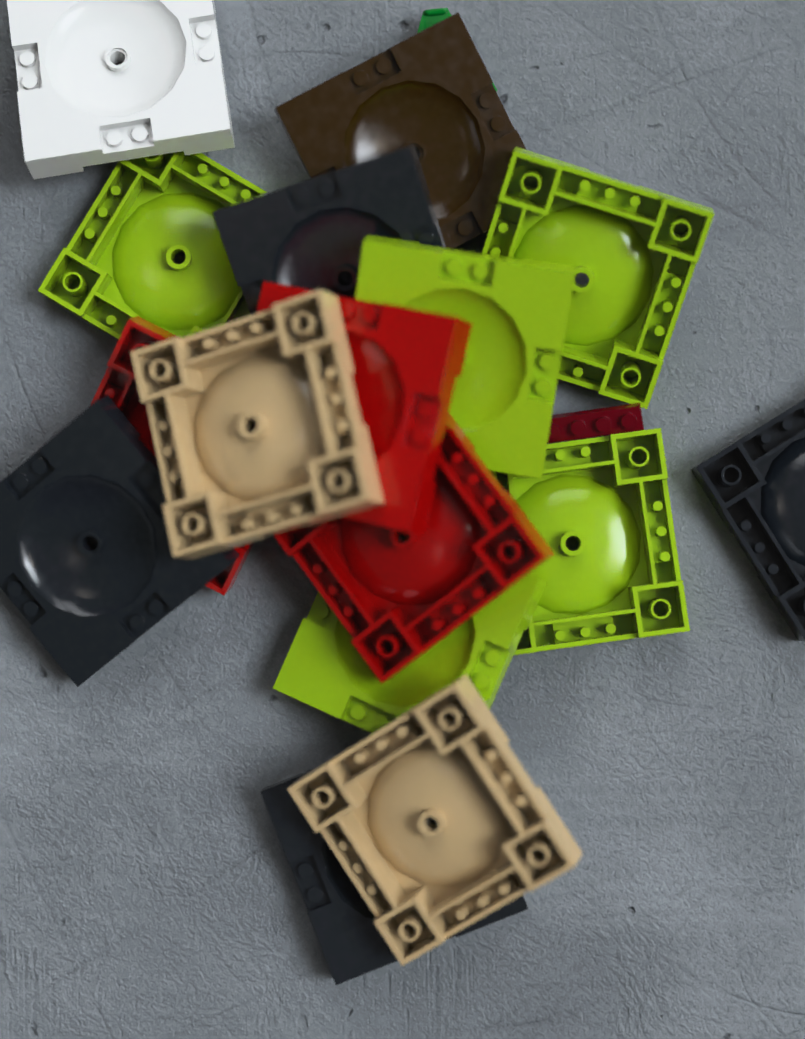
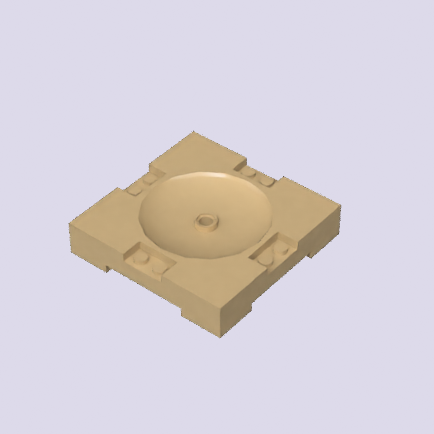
M319 289L273 304L271 309L184 338L174 337L130 352L140 401L146 404L167 502V504L162 506L173 557L193 560L263 539L265 536L306 524L313 525L385 504L367 425L362 423L352 374H355L338 296ZM257 422V428L253 432V425Z
M467 674L303 775L287 788L315 833L321 832L376 917L373 921L402 966L524 893L532 892L572 869L583 854L540 786L535 787L508 745L510 740ZM429 817L435 818L438 825L432 824Z

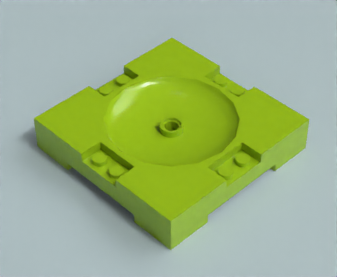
M515 147L482 254L576 266L575 275L578 273L587 274L589 280L585 284L577 283L574 278L558 379L598 391V394L629 404L640 403L642 408L647 409L689 283L706 240L714 211L713 208L640 185L636 186L592 172L577 165Z
M184 151L117 161L116 167L66 248L62 249L38 289L49 300L119 340L128 319L137 316L180 338L250 316L251 314L241 286L238 287L212 212L221 207L266 193V191L202 153L185 155ZM178 253L186 255L185 261L181 264H175L173 261Z
M367 235L362 245L355 299L458 317L471 323L472 327L460 377L456 376L449 413L476 448L474 451L490 471L542 479L576 266L531 259H513L419 244L420 242Z
M661 428L547 444L542 479L490 471L504 491L509 492L555 554L530 573L540 577L547 584L527 630L524 629L514 655L690 631L684 585L680 574ZM568 537H575L578 540L579 547L577 550L571 551L566 547Z
M401 531V537L407 541L409 533ZM533 574L527 575L396 677L384 683L379 681L352 644L351 640L353 638L318 591L307 618H303L273 689L371 733L393 721L407 710L467 674L490 710L524 629L527 630L547 582Z

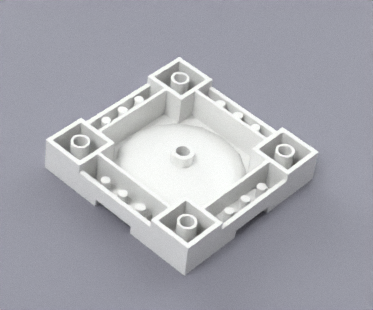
M7 0L11 43L15 55L19 90L17 97L24 160L33 179L84 172L85 166L184 151L185 155L235 148L214 0Z

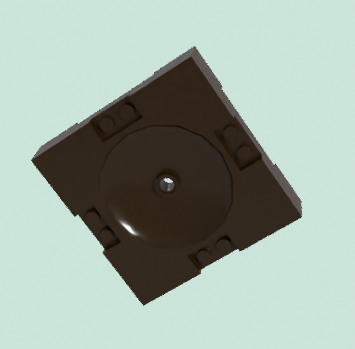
M459 12L274 109L309 178L414 144L419 154L418 159L430 192L429 196L446 248L453 249L489 231L515 147L526 149L517 129H514L492 84L493 81Z

